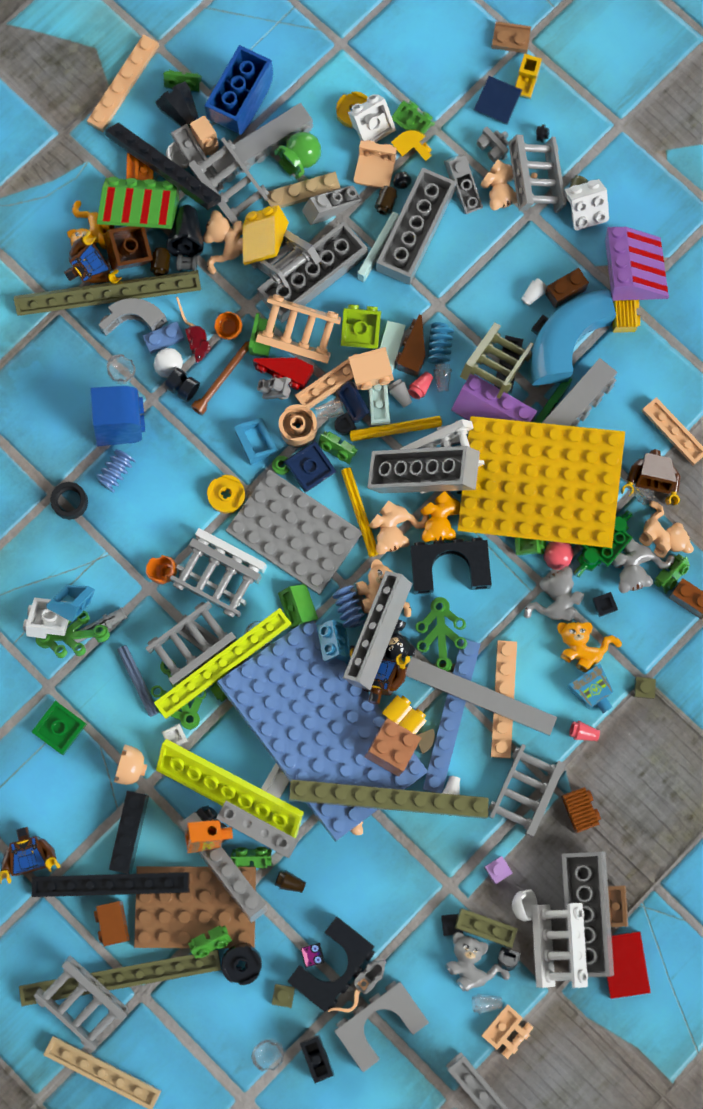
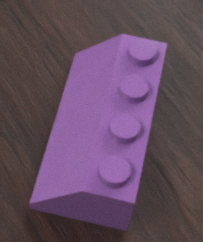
M475 374L469 376L451 411L470 421V416L533 422L537 414L535 409L505 392L500 399L497 398L500 389Z

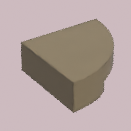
M434 729L417 735L421 737L418 745L422 754L426 753L433 745L435 738Z

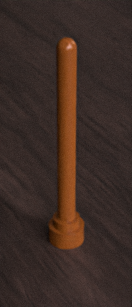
M246 341L204 396L193 402L191 408L196 413L203 415L206 412L209 400L248 352L250 341Z

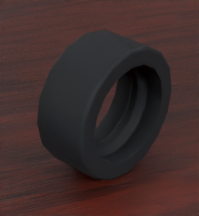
M64 482L56 486L52 491L50 502L57 515L63 519L72 520L82 516L87 510L88 497L83 488L77 483ZM67 490H73L80 496V505L73 511H64L59 506V496Z

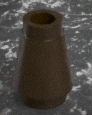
M280 870L275 882V886H278L281 890L300 893L303 892L306 884L305 881L287 870L285 872Z

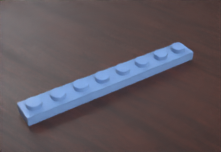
M461 640L460 647L464 645V640ZM467 640V647L459 649L453 674L469 681L472 680L480 643ZM447 694L423 790L432 793L443 792L466 701Z

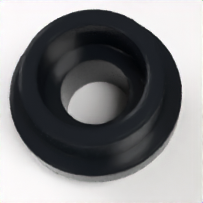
M546 124L537 126L536 139L541 141V143H545L546 139H549V128H546Z
M406 172L397 173L393 180L394 186L400 189L407 188L412 182L411 177Z

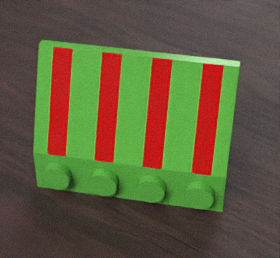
M106 178L102 187L97 224L172 229L179 206V189L167 180Z

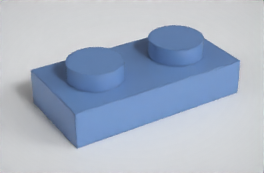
M177 321L143 335L150 354L185 340Z

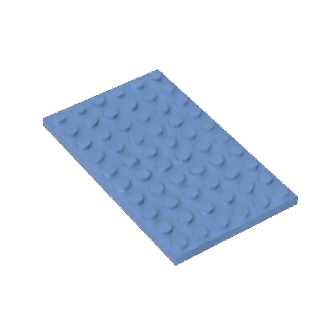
M314 621L298 625L217 681L218 686L290 782L291 780L405 790L427 774L428 770L415 753H413L404 772L399 777L364 757L387 717L382 714V710L377 704L368 702L370 696L368 692L364 691L363 688L353 686L343 678L347 669L344 661L336 658L328 662L323 660L317 625ZM306 802L335 842L379 810Z

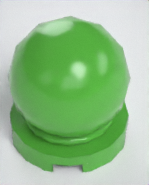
M298 132L288 139L286 146L281 145L274 150V154L276 156L279 155L280 160L278 162L289 175L295 174V179H299L304 175V168H310L320 159L321 145L313 134Z

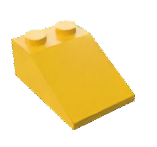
M279 205L268 206L259 211H251L246 215L243 223L244 265L278 255L289 223Z

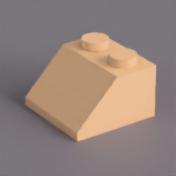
M386 347L349 357L358 390H368L378 384L387 385L394 380Z

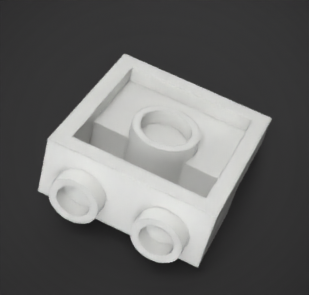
M370 95L367 97V102L353 105L352 110L348 112L353 128L357 130L361 141L371 140L376 143L396 131L386 100L380 95Z
M34 597L32 605L28 607V619L24 620L23 630L26 631V636L46 639L47 634L65 636L69 620L47 609L46 605L51 599Z

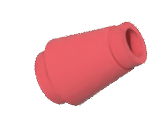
M424 372L409 385V394L417 400L423 398L434 379L429 372Z
M573 721L569 736L573 737L574 740L598 741L600 730L581 721Z

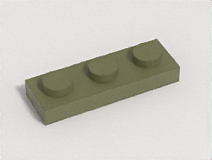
M462 908L459 911L454 927L455 929L508 948L513 947L518 928Z

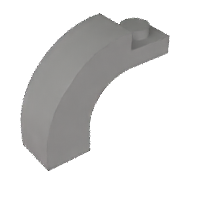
M129 298L110 305L108 309L111 314L104 316L98 325L105 335H108L127 320L141 321L151 331H155L167 323V319L163 312L154 304L142 299Z

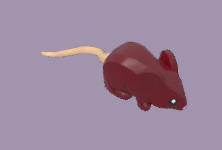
M176 297L183 321L190 326L185 331L192 354L195 355V360L198 363L210 352L211 347L207 341L205 330L186 320L180 301Z

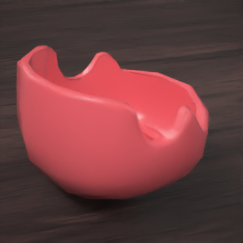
M551 541L546 546L544 560L550 568L561 570L565 566L570 565L574 550L570 543Z

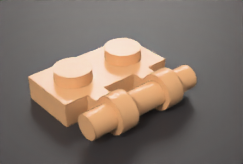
M507 1004L481 1036L497 1050L504 1044L506 1049L501 1054L508 1059L512 1053L515 1054L517 1052V1047L524 1039L527 1040L530 1036V1031L534 1027L528 1022L523 1028L520 1027L518 1024L522 1021L523 1017ZM513 1030H516L518 1032L516 1037L511 1042L508 1041L507 1037Z

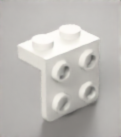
M600 179L590 180L587 183L573 185L570 188L564 189L565 197L571 204L573 228L575 230L588 228L609 220L607 189Z

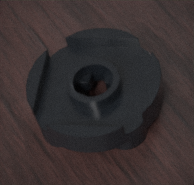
M249 943L234 945L223 954L222 972L228 981L239 983V985H247L258 978L262 968V959L259 952ZM238 961H246L245 968L237 967Z

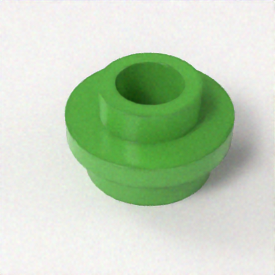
M278 456L273 460L272 468L275 473L284 475L289 472L286 465L282 468L278 466L280 462L287 460V457Z

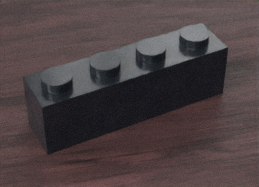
M131 791L126 792L109 870L132 874L149 800L148 795Z

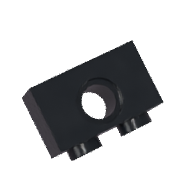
M320 1035L300 1042V1047L314 1083L334 1076V1071Z

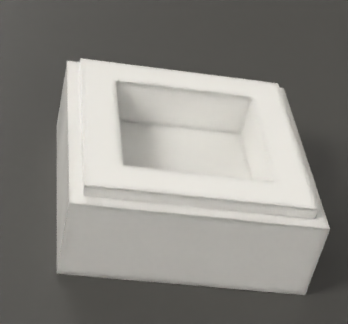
M180 724L162 731L165 740L168 739L179 746L188 742Z

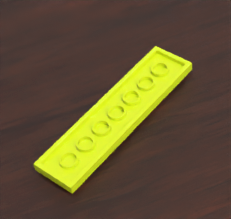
M168 739L162 743L156 771L221 806L224 805L225 801H228L296 839L304 814L303 811Z

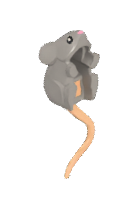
M381 960L368 964L366 969L354 980L356 987L354 1005L351 1008H330L327 1011L335 1010L347 1013L353 1011L357 1007L360 992L363 994L369 993L377 982L382 979L386 961Z

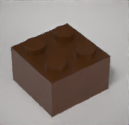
M126 226L110 229L103 234L112 271L147 265L153 260L145 227Z

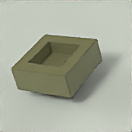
M636 677L634 697L654 699L656 679Z
M275 984L272 1005L292 1008L295 988Z

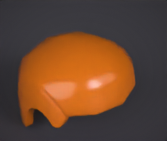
M226 311L216 318L214 329L222 339L232 340L237 338L242 332L243 324L237 314Z
M161 555L159 558H151L146 565V574L155 583L166 584L171 581V575L176 576L177 565L172 558Z

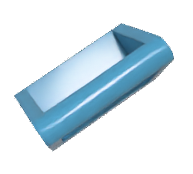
M262 418L234 427L235 433L251 465L278 452ZM258 426L269 450L254 453L245 431Z
M66 585L47 603L46 607L50 611L73 622L90 605L95 589L90 586ZM67 595L75 598L73 602H61Z

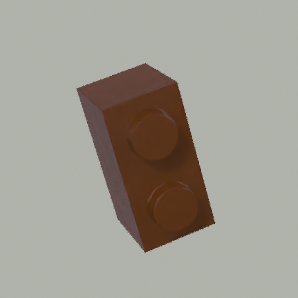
M577 268L549 284L545 295L553 307L557 308L586 291L589 282L581 270Z

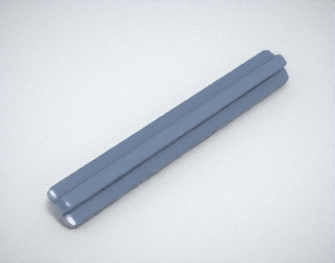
M125 645L118 648L117 651L148 715L152 717L158 714L159 711L128 647Z

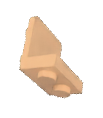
M371 140L360 141L354 183L383 189L384 186H390L397 148L390 144H376Z

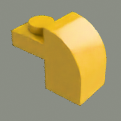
M524 54L515 87L522 89L521 97L531 99L542 58Z
M407 130L391 142L402 157L413 147L425 161L432 156L430 153L432 149L426 142H421L426 136L420 131Z

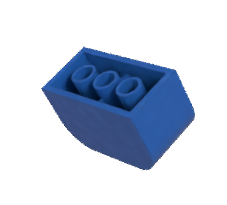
M239 45L204 105L207 119L242 135L249 127L269 91L273 79L272 60Z
M131 386L91 388L93 427L97 447L141 441L142 432H145L144 415H140L144 414L143 397H139L138 389Z

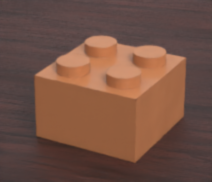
M387 718L381 725L364 757L399 777L404 772L421 737Z

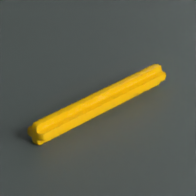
M441 416L363 428L352 430L349 432L350 440L353 442L442 426Z
M350 467L341 470L368 555L369 557H375L379 555L376 551V542L372 530L368 526L369 521Z

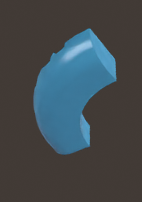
M608 289L591 291L573 298L556 310L545 322L532 350L530 363L532 386L569 382L574 372L572 357L575 345L586 333L601 327L611 326L616 316L613 300Z

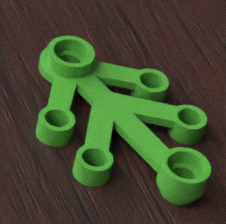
M438 597L431 602V612L427 617L416 624V630L423 634L428 631V626L437 617V625L424 640L417 643V649L423 653L427 652L429 646L438 637L439 658L436 661V667L449 672L452 668V661L447 658L446 636L459 649L467 647V640L459 637L445 624V617L451 620L454 627L458 630H463L466 627V622L449 610L450 604L445 598ZM439 603L443 604L441 610H437V605ZM458 621L463 622L461 627H457ZM424 624L425 629L420 631L419 626ZM459 640H464V645L458 646ZM422 643L426 644V648L424 650L420 649V645ZM441 661H446L445 667L440 666Z
M83 611L77 617V620L66 629L65 636L47 634L46 639L36 638L35 641L39 647L53 650L58 658H64L67 655V650L64 645H58L55 641H63L74 651L76 656H82L85 654L86 648L82 643H77L73 639L94 637L97 642H105L109 639L110 632L104 625H97L91 630L76 631L90 620L88 613Z
M162 661L160 669L170 678L171 671L164 668L165 663ZM158 685L153 686L151 689V694L156 698L162 697L167 693ZM156 688L161 690L159 695L154 694ZM204 690L203 697L196 696L191 708H189L187 703L181 708L182 712L176 711L171 717L179 719L184 728L189 730L195 729L200 723V717L197 712L202 700L207 696L206 691ZM192 716L193 722L188 723L186 721L187 717Z

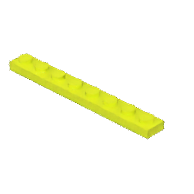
M279 608L155 701L154 704L165 719L169 718L291 626L292 623Z

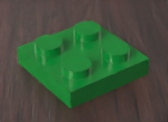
M55 700L32 730V733L61 755H64L87 723Z

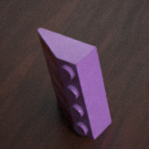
M607 227L605 246L612 300L668 299L669 294L661 237L629 227Z

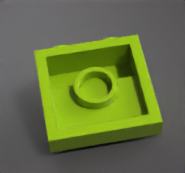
M348 304V308H344L341 346L378 349L381 311H378V307L367 306L366 309H359V305Z

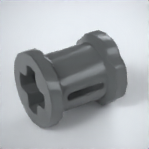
M178 254L177 271H181V269L197 271V256L183 257L182 254Z

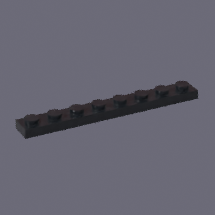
M118 122L105 130V136L205 209L209 210L221 202V196L121 123Z
M190 872L32 877V897L190 893Z

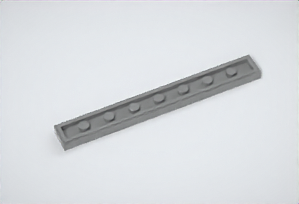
M411 657L408 664L406 676L548 736L552 732L557 719L556 716L414 657Z

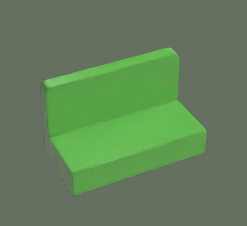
M259 313L255 315L249 352L250 355L268 358L271 346L256 342L259 331L263 332L268 322V319L261 318Z
M305 584L289 586L278 593L284 613L292 623L289 626L290 629L296 628L300 624L318 620L309 590Z

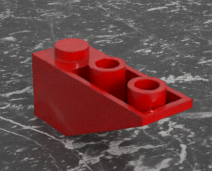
M299 358L253 359L254 367L258 372L263 374L265 372L272 375V378L288 377L291 379L288 385L296 390L305 389L314 372L313 365Z

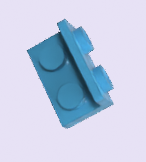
M331 619L317 626L323 660L328 662L336 658L349 662L351 659L350 646L346 628L343 627L342 623Z

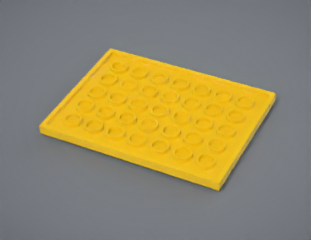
M470 416L474 429L469 430L468 433L469 446L480 451L479 460H484V465L478 467L476 490H462L457 531L612 548L625 431Z

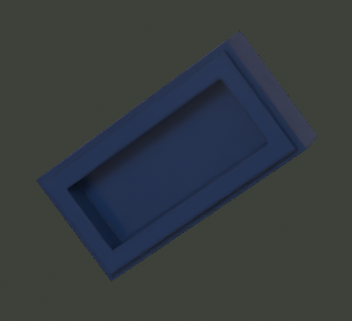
M348 381L336 391L353 423H358L370 413L353 381Z

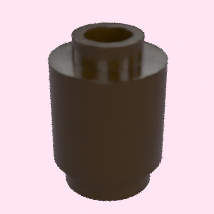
M384 186L380 190L374 206L378 213L382 215L392 213L397 199V190L390 186Z
M155 248L152 253L153 260L151 261L150 271L155 276L169 273L171 255L166 248Z

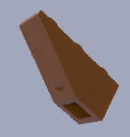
M420 314L417 320L413 319L410 330H412L410 336L406 335L402 344L405 347L402 352H398L395 359L397 370L414 377H418L425 362L422 315Z

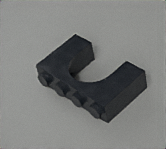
M480 537L472 538L471 541L465 542L463 539L452 540V543H445L443 540L434 541L433 544L425 545V542H416L413 546H410L414 594L433 593L432 566L439 557L446 554L458 555L466 561L470 571L471 590L491 588L487 540H483Z
M336 916L324 933L345 950L348 957V966L345 973L337 980L322 981L299 965L287 981L324 1012L335 1007L338 1003L336 997L340 992L344 995L350 987L348 981L352 976L356 978L363 970L361 964L364 960L369 962L375 954V951H373L375 946L338 916Z

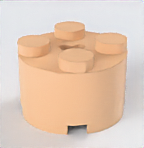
M295 404L287 407L279 418V429L282 439L287 445L294 447H303L313 442L317 434L315 414L304 405Z

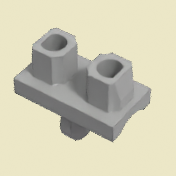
M485 127L482 135L477 140V145L480 149L484 150L487 146H490L492 150L488 152V156L493 162L499 159L504 161L508 157L506 155L509 151L507 148L508 141L506 140L508 133L504 131L500 134L498 130L493 133L488 127Z
M274 377L270 380L262 379L259 380L257 390L263 393V399L279 398L284 400L290 396L291 389L288 384L291 379L288 377Z

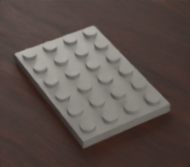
M270 469L226 529L228 534L319 595L362 536L361 530Z

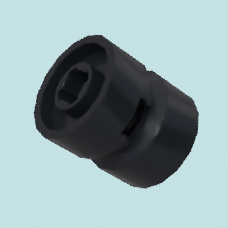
M176 368L167 378L164 387L173 394L177 393V396L183 401L189 402L197 393L200 382L193 377H187L186 372Z

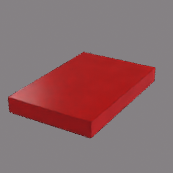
M641 932L611 935L614 976L606 977L610 999L651 993Z

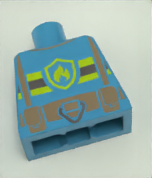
M600 663L567 686L588 709L597 704L604 714L612 708L606 697L613 693V689Z

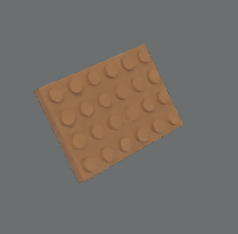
M137 866V874L190 872V893L136 894L134 948H190L188 943L191 942V939L203 933L209 939L208 931L219 925L221 927L226 926L228 934L232 939L224 948H230L243 943H249L255 948V921L251 923L209 867ZM238 867L256 891V867Z

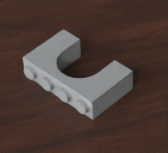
M393 981L387 985L385 993L381 996L379 993L375 994L369 999V1005L365 1008L362 1005L352 1012L354 1014L353 1017L349 1020L345 1017L336 1024L338 1028L335 1029V1033L362 1072L380 1060L364 1034L365 1022L373 1012L382 1009L395 1012L405 1023L412 1035L429 1023L400 981L398 983Z

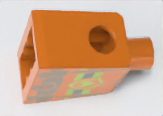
M218 820L187 823L185 832L187 853L220 848L222 840L233 839L232 827L221 828L220 821Z

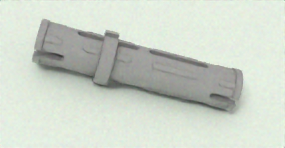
M121 607L108 615H102L103 618L78 631L91 630L97 625H104L111 629L113 628L112 625L128 617ZM87 638L73 639V640L76 641L77 643H80V642L86 640Z

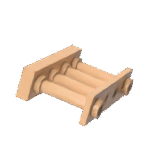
M269 295L267 302L273 305L266 329L263 332L259 331L256 342L328 364L331 354L326 349L334 323L340 325L342 317H338L339 314L332 311L326 313L284 300V297L281 295ZM281 306L291 310L284 334L278 337L274 335L273 328ZM298 312L309 315L302 340L299 343L291 341L292 338H290ZM320 318L327 322L320 345L314 348L310 346L309 339L315 319Z

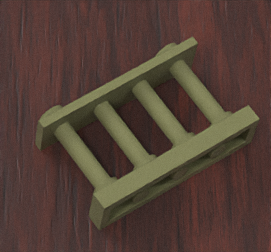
M494 322L466 362L460 377L467 380L471 374H476L500 387L497 398L500 399L504 392L507 394L513 385L511 381L525 361L529 362L531 359V349L534 343L530 342L526 350L500 336L501 334L498 332L501 325ZM498 343L521 357L517 360L493 347V345ZM490 353L514 366L511 371L487 358L486 354ZM478 364H484L507 377L506 380L503 381L479 368Z

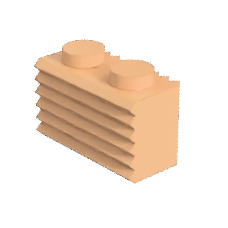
M202 116L191 122V132L205 156L213 155L219 148L217 134L206 116Z

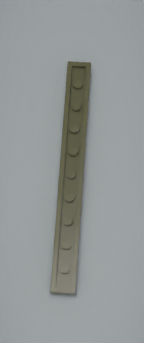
M197 270L125 280L118 283L111 282L14 296L17 316L114 303L129 298L142 299L201 290V284Z
M291 780L289 801L488 818L489 798L302 780Z
M214 950L203 958L196 959L192 954L92 972L90 974L108 990H115L221 970L219 951ZM69 977L51 998L53 1000L67 998L79 986V982L74 977ZM56 979L19 986L21 1006L38 1004L34 997L36 991L40 987L45 992ZM84 991L80 996L91 993L89 991Z

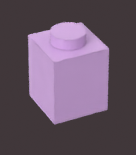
M502 856L484 866L494 884L512 874Z

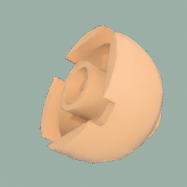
M124 744L114 778L115 783L130 785L137 782L140 775H145L147 765L144 764V756L140 750Z

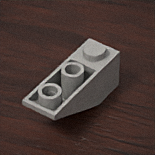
M458 155L445 160L444 164L449 178L456 181L455 192L465 214L483 208L466 155Z
M352 185L309 198L302 212L310 225H314L332 218L361 202L362 199Z

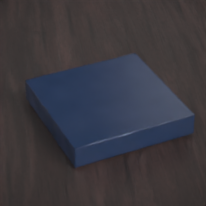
M488 76L474 111L507 125L522 93V89Z
M316 441L284 461V464L305 493L337 472Z

